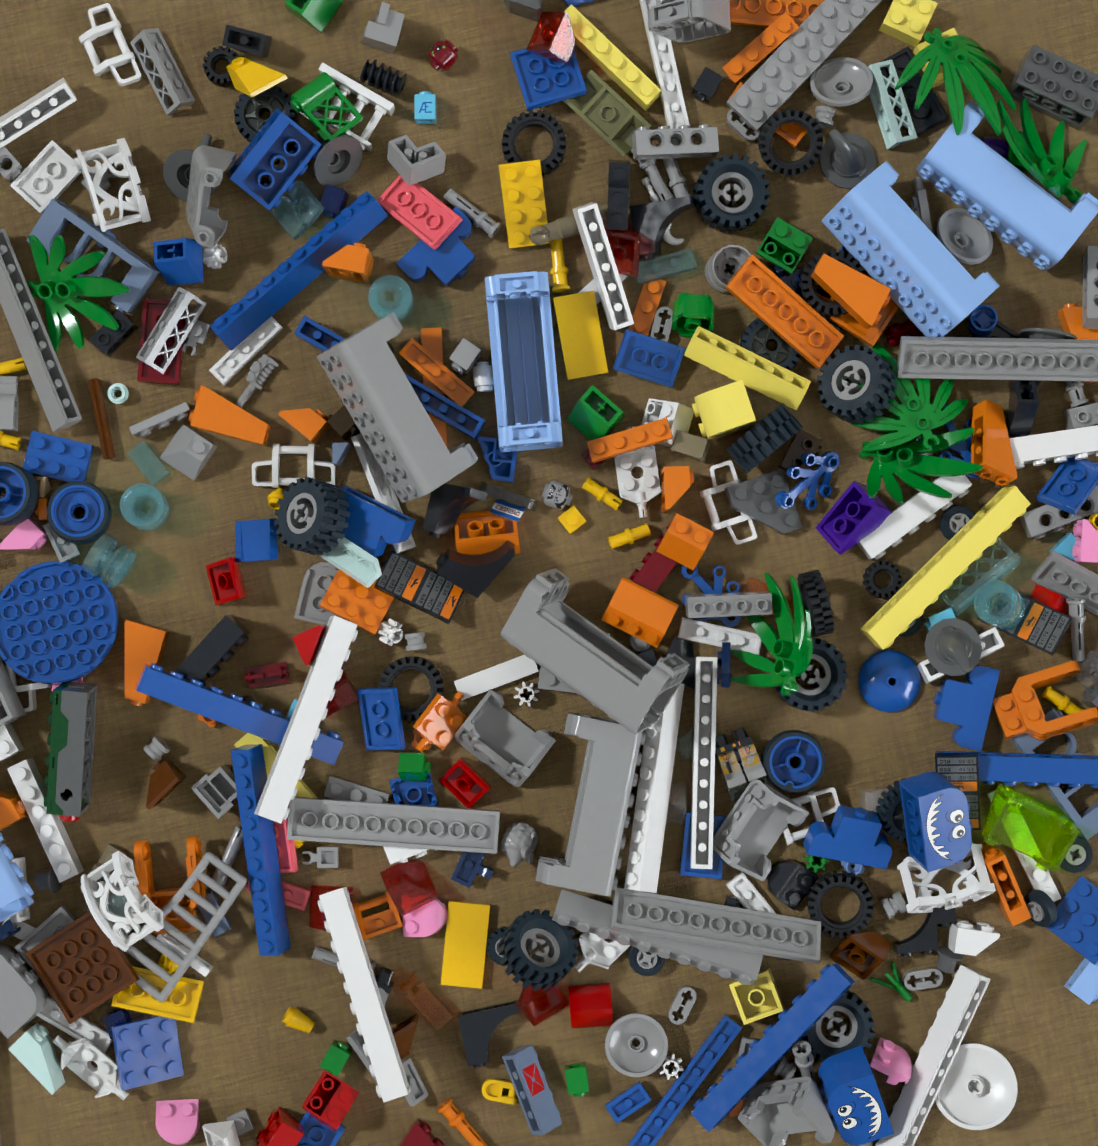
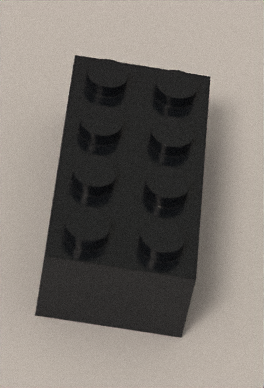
M225 615L175 671L183 674V678L191 681L192 678L204 682L203 686H206L205 681L208 678L215 677L221 670L219 666L225 661L228 662L235 655L233 651L236 647H242L249 640L247 635L250 631L233 615Z

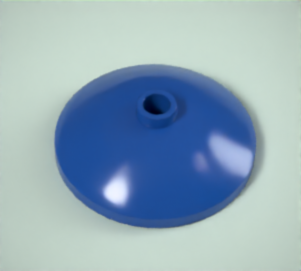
M884 650L877 652L863 663L859 671L858 686L860 693L871 707L879 711L897 712L905 709L916 699L920 690L921 677L916 664L910 657L899 651ZM890 678L895 679V684L892 686L888 683Z

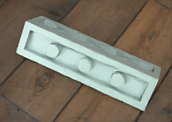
M893 60L871 64L868 67L873 75V86L869 96L886 148L891 149L900 143L917 139L918 137L902 88L895 90V98L888 95V86L895 89L899 80ZM880 68H888L890 74L888 78L882 75ZM895 105L902 111L901 118L894 113ZM901 125L908 129L910 136L902 137L900 132Z
M345 537L343 539L338 538L339 545L336 548L331 547L329 553L323 552V555H319L367 588L382 575L378 559Z

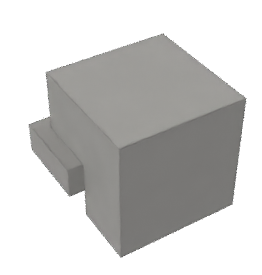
M382 2L375 22L368 20L361 44L393 54L397 46L405 14L389 10L390 4Z
M226 764L220 766L211 775L205 774L191 787L218 819L235 805L233 802L237 799L235 777Z

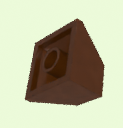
M170 759L164 762L160 760L152 768L154 772L150 775L146 807L149 810L158 806L187 777Z
M874 931L850 934L829 957L864 980L885 961L891 942Z
M417 1013L391 1029L401 1059L410 1054L409 1050L412 1047L419 1018Z

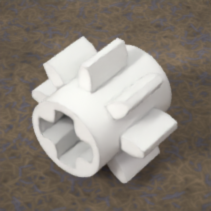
M216 244L214 248L208 247L202 250L203 263L207 264V267H212V269L222 268L221 264L227 261V251L221 244Z
M389 618L388 622H382L378 628L379 640L390 646L393 643L400 642L403 637V630L400 629L402 624Z
M523 681L521 689L515 687L519 693L514 698H520V706L523 702H527V705L530 707L532 699L538 701L534 694L538 693L539 690L532 689L533 682L530 686H526ZM524 688L532 691L528 700L520 695L523 693Z
M674 1052L671 1053V1056H666L661 1065L663 1068L659 1070L660 1075L665 1073L667 1080L670 1079V1076L678 1078V1071L684 1070L682 1066L678 1065L682 1062V1058L676 1059ZM673 1062L675 1067H671V1070H668L667 1065Z

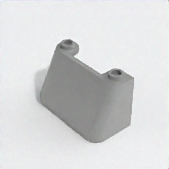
M206 145L198 146L192 154L186 219L196 242L202 246L214 248L226 232L228 220L220 218L218 214L219 208L209 206L211 187H216L222 182L223 172L229 165L235 164L236 153Z
M490 689L455 733L454 738L461 746L515 787H520L556 740L546 730L532 731L504 709L503 696Z
M755 779L749 783L713 837V850L728 865L760 881H764L771 871V861L766 856L788 823L793 826L801 825L809 812L769 785Z
M808 1076L757 1084L748 1093L738 1116V1120L763 1146H784L789 1134L816 1131L815 1138L819 1143H831L835 1133V1128L818 1087Z

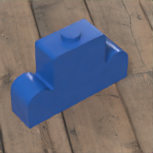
M457 206L452 211L459 215L463 221L435 251L420 240L396 263L398 268L411 281H423L427 276V270H430L445 287H448L457 278L459 280L468 273L467 268L475 262L474 254L461 241L470 237L472 233L471 222Z
M349 486L339 487L342 489L340 492L345 493L346 498L344 500L348 501L350 506L346 508V511L350 512V518L345 520V523H349L347 529L343 528L342 531L346 539L374 557L383 555L387 543L396 544L408 540L416 521L415 519Z
M975 666L973 670L966 673L968 684L949 679L942 680L940 691L936 692L934 697V704H936L934 718L958 725L952 732V740L956 745L976 751L982 750L1000 670L985 666Z
M838 806L831 826L828 827L822 821L814 822L810 825L803 842L808 855L882 869L887 868L892 856V848L887 836L879 833L882 824L878 814L861 807Z

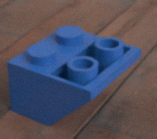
M181 238L153 242L154 263L169 286L204 282L202 245L196 242L195 239Z

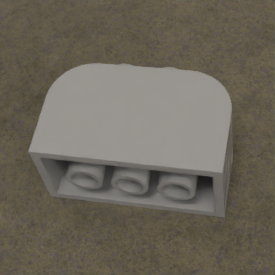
M0 944V1031L8 1039L22 1030L44 1009L47 1003L48 991L39 975L33 968L31 969L28 966L27 961L19 952L17 953L8 945Z

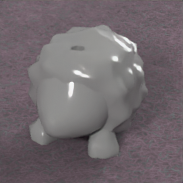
M513 823L512 826L506 828V832L501 840V851L509 858L510 866L515 867L524 859L526 863H532L533 852L539 842V835L527 823Z

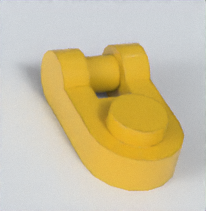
M489 1078L484 1081L482 1094L486 1099L511 1105L517 1104L518 1097H516L517 1094L511 1080ZM503 1088L509 1089L508 1095L502 1094Z

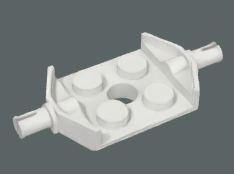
M653 445L614 457L620 498L637 504L639 518H643V511L644 517H648L647 502L662 492L655 446ZM634 467H640L643 470L641 478L636 479L632 476L631 470Z
M584 932L579 936L583 952L582 959L574 965V968L580 973L584 967L591 963L609 969V966L630 945H621L614 940L609 942L598 937L596 934Z
M58 1035L52 1043L57 1045L63 1052L61 1054L60 1069L63 1070L67 1066L98 1092L95 1098L112 1092L124 1101L129 1095L125 1090L120 1089L117 1063L87 1038L67 1043ZM91 1061H94L97 1064L98 1068L94 1067L91 1064Z

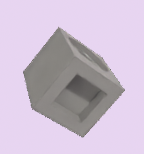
M3 146L0 149V173L6 180L12 182L25 168ZM12 162V167L9 170H5V164Z

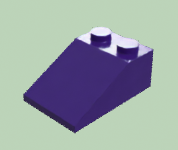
M853 481L816 526V529L833 549L841 555L879 528L890 515L891 510L877 495L869 498L866 485Z

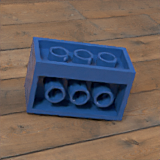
M277 108L226 174L230 180L270 211L272 207L276 208L280 204L282 194L292 189L295 184L293 180L297 175L301 176L306 171L308 161L311 158L315 159L321 151L319 147L322 144ZM293 141V146L287 149V143ZM279 159L280 163L274 165L273 161ZM267 174V179L261 181V176Z

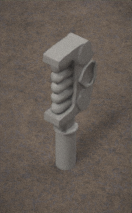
M263 354L258 361H254L250 366L251 371L248 372L246 377L250 384L245 388V391L235 404L243 408L256 389H263L261 386L270 377L269 374H272V370L279 367V364L266 354Z

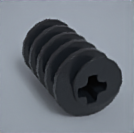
M368 59L363 67L360 81L365 83L368 80L369 86L375 84L376 89L379 90L383 87L384 93L390 91L391 96H396L397 94L399 96L405 86L407 73L399 77L400 70L393 74L392 66L384 70L385 63L377 67L376 59L371 64Z

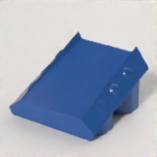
M277 519L235 521L236 562L278 559L279 546L277 545L276 534L278 527L274 525V520Z
M427 773L426 781H402L401 778L389 781L395 804L439 806L430 773Z

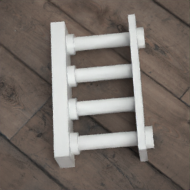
M322 62L318 69L320 74L326 72L334 83L339 85V89L345 97L350 93L356 95L358 101L354 107L359 113L364 105L368 103L375 106L374 109L376 111L361 136L354 134L350 130L343 134L356 138L360 142L363 151L365 149L371 151L372 145L368 142V139L382 115L387 113L392 116L395 111L394 104ZM336 96L331 106L340 107L341 100ZM328 110L327 119H333L337 111ZM317 111L312 112L315 118H319L322 115ZM300 112L302 116L309 119L304 113ZM350 113L346 121H352L356 117ZM329 124V127L337 132L339 125Z

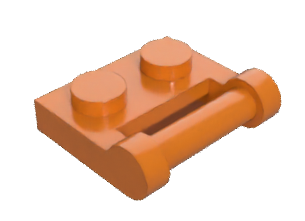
M391 890L385 892V895L362 903L356 902L352 904L363 940L403 927ZM388 902L390 908L363 917L362 911Z

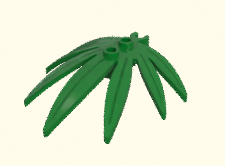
M934 28L932 34L926 31L924 40L930 45L922 49L909 62L900 76L895 90H898L911 80L929 61L917 91L915 110L919 109L930 92L937 77L939 67L942 65L946 95L956 135H959L962 130L964 118V97L959 79L961 78L997 136H1000L1002 130L998 110L983 77L1015 111L1016 105L1009 91L1000 78L985 63L997 70L1000 75L1002 69L991 57L984 53L985 49L975 40L962 35H954L944 39L942 32L938 28Z
M1024 98L1020 103L1021 125L1027 144L1016 130L1000 99L997 102V107L1003 124L1002 131L1018 160L1037 181L1058 199L1064 194L1074 204L1080 198L1082 192L1070 185V183L1074 180V175L1080 164L1087 140L1084 139L1069 154L1063 165L1064 121H1061L1056 126L1051 138L1049 154H1046L1033 122L1027 99Z
M35 235L28 236L41 283L31 280L27 284L34 290V292H31L32 297L38 295L44 299L49 337L54 351L58 350L61 342L62 322L78 349L84 347V335L81 325L67 304L112 330L119 329L117 321L108 311L98 304L78 296H115L129 292V288L122 283L104 277H73L98 264L105 253L98 251L83 255L61 271L59 268L63 263L66 252L63 237L58 235L54 238L48 262L47 251L41 241Z
M875 343L872 350L891 365V370L896 375L898 362L884 348ZM896 375V378L893 380L897 383V389H892V391L896 394L895 396L901 405L895 399L889 398L888 403L891 406L889 409L885 407L883 409L899 417L900 420L873 416L874 421L872 422L864 419V424L850 423V425L868 430L897 431L874 439L863 447L862 452L896 447L920 435L923 439V448L928 450L930 448L928 440H932L936 446L940 443L939 438L932 434L931 430L948 423L959 415L967 405L968 399L954 401L941 411L950 396L953 379H945L937 390L933 404H930L929 379L915 378L919 394L917 396L910 379L897 378ZM859 382L855 383L858 384L861 388H863V385Z
M893 414L890 417L895 420H900L899 417ZM974 428L936 435L940 441L939 445L936 446L932 440H928V445L930 446L928 450L923 448V439L906 445L901 444L879 451H860L859 457L861 459H874L867 478L869 498H873L878 494L881 487V478H883L889 495L899 504H903L902 492L893 476L894 474L907 485L922 493L935 497L952 498L950 492L911 472L928 476L953 477L979 472L983 469V466L954 459L914 454L937 452L957 445L973 435ZM884 431L882 436L897 431ZM863 442L862 447L866 446L869 442Z
M765 573L768 590L772 593V606L780 639L761 615H749L746 617L766 648L776 659V662L774 663L763 656L753 653L731 650V653L743 662L770 674L743 675L732 677L730 680L760 688L782 685L781 693L790 696V691L795 693L798 691L795 678L807 670L812 658L813 644L810 611L805 610L806 624L804 631V610L800 591L795 578L789 576L794 600V626L792 613L783 592L770 574Z

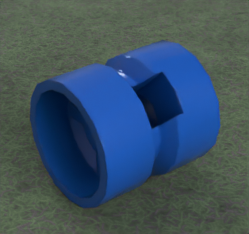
M985 304L976 307L971 312L968 321V329L971 334L980 338L990 335L997 324V312L993 307Z

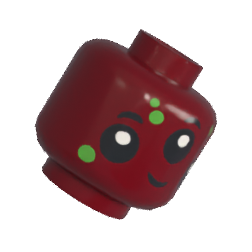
M447 39L445 41L439 40L428 52V57L431 60L429 64L436 71L440 69L448 71L458 60V49Z

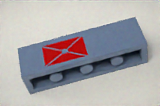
M533 1045L520 1046L502 1056L531 1134L544 1135L563 1124Z

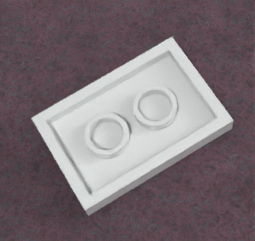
M51 140L10 186L40 214H43L50 201L58 199L82 171H77L75 161Z

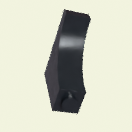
M691 196L630 206L635 256L642 258L643 261L654 260L655 256L661 255L662 239L669 224L682 212L695 208L696 199Z
M1010 380L1009 406L1006 418L1009 437L1030 435L1039 405L1035 380Z
M444 483L431 492L422 530L430 532L429 536L441 539L442 535L450 537L461 513L475 502L486 501L487 493L473 488Z
M507 540L496 550L480 555L462 554L449 548L436 561L437 574L478 598L515 556V545Z
M520 1000L458 1013L468 1066L473 1065V1068L485 1066L486 1062H489L488 1045L496 1027L504 1019L521 1012Z

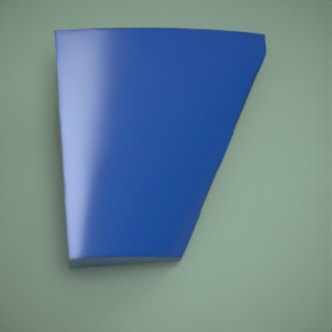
M478 436V441L492 480L514 483L517 451L500 452L499 440L497 438Z

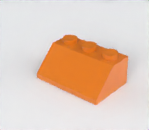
M354 243L353 245H346L324 260L322 266L329 277L370 284L374 259L366 245Z
M689 466L663 467L660 471L662 513H666L694 483L693 471L689 470Z
M490 510L461 513L454 525L456 548L459 553L468 555L489 553L501 547L507 540L515 545V554L520 553L517 521L490 513Z
M622 577L601 620L657 648L679 605Z

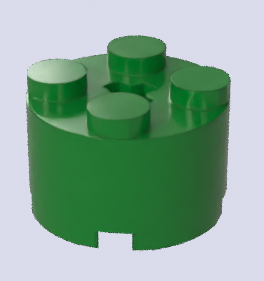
M686 292L680 293L673 303L672 330L675 332L676 329L679 331V335L685 338H692L698 326L712 332L714 328L715 307L712 297L707 294L690 295Z

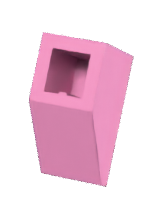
M1077 520V524L1073 528V535L1076 536V542L1072 548V556L1075 557L1074 562L1098 564V532L1088 520Z

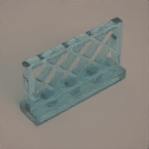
M999 536L996 541L999 545L994 543L987 547L992 548L991 559L979 558L976 560L975 572L966 571L962 574L975 576V583L971 586L962 585V575H960L959 585H952L950 587L959 589V596L951 601L946 596V590L939 595L952 608L956 616L961 614L1021 564V557L1016 552L1014 553ZM994 548L1004 549L1008 555L1004 559H994ZM978 562H991V569L987 573L978 572Z

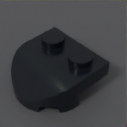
M788 858V860L781 862L777 861L771 866V871L766 877L768 880L767 889L779 901L795 911L818 876L796 860Z

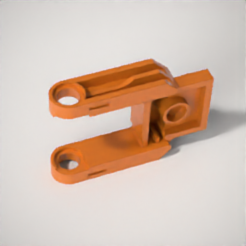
M1069 661L1019 677L1012 689V693L993 699L992 705L1006 740L1027 733L1030 737L1041 741L1098 722V709L1096 707L1051 721H1045L1044 712L1035 693V689L1061 682L1063 678L1073 676L1078 672L1081 673L1082 670L1078 661Z
M198 836L186 837L188 878L202 859L201 842ZM148 840L135 841L134 859L136 877L139 881L137 888L141 895L146 894L154 905L161 910L180 888L155 891L150 843ZM198 879L191 889L205 898V884ZM185 895L178 903L195 916V908L199 906L196 902ZM171 911L164 917L166 921L181 932H195L197 930L174 911ZM161 929V930L158 931V932H157V931H154V934H167V933H168V932H166L164 929Z

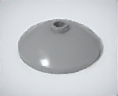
M848 57L833 58L823 62L812 73L810 79L813 95L819 101L836 107L849 106L860 102L870 93L873 86V75L869 67L857 59Z
M962 208L950 209L938 220L937 235L939 241L957 261L970 265L982 263L990 256L993 249V238L990 230L984 226L981 220L970 216L967 212L968 210Z
M631 1013L620 1017L611 1025L605 1039V1051L609 1062L617 1071L630 1077H643L655 1072L662 1065L668 1051V1040L663 1027L654 1018L646 1014ZM638 1039L640 1043L639 1045H633L632 1041Z

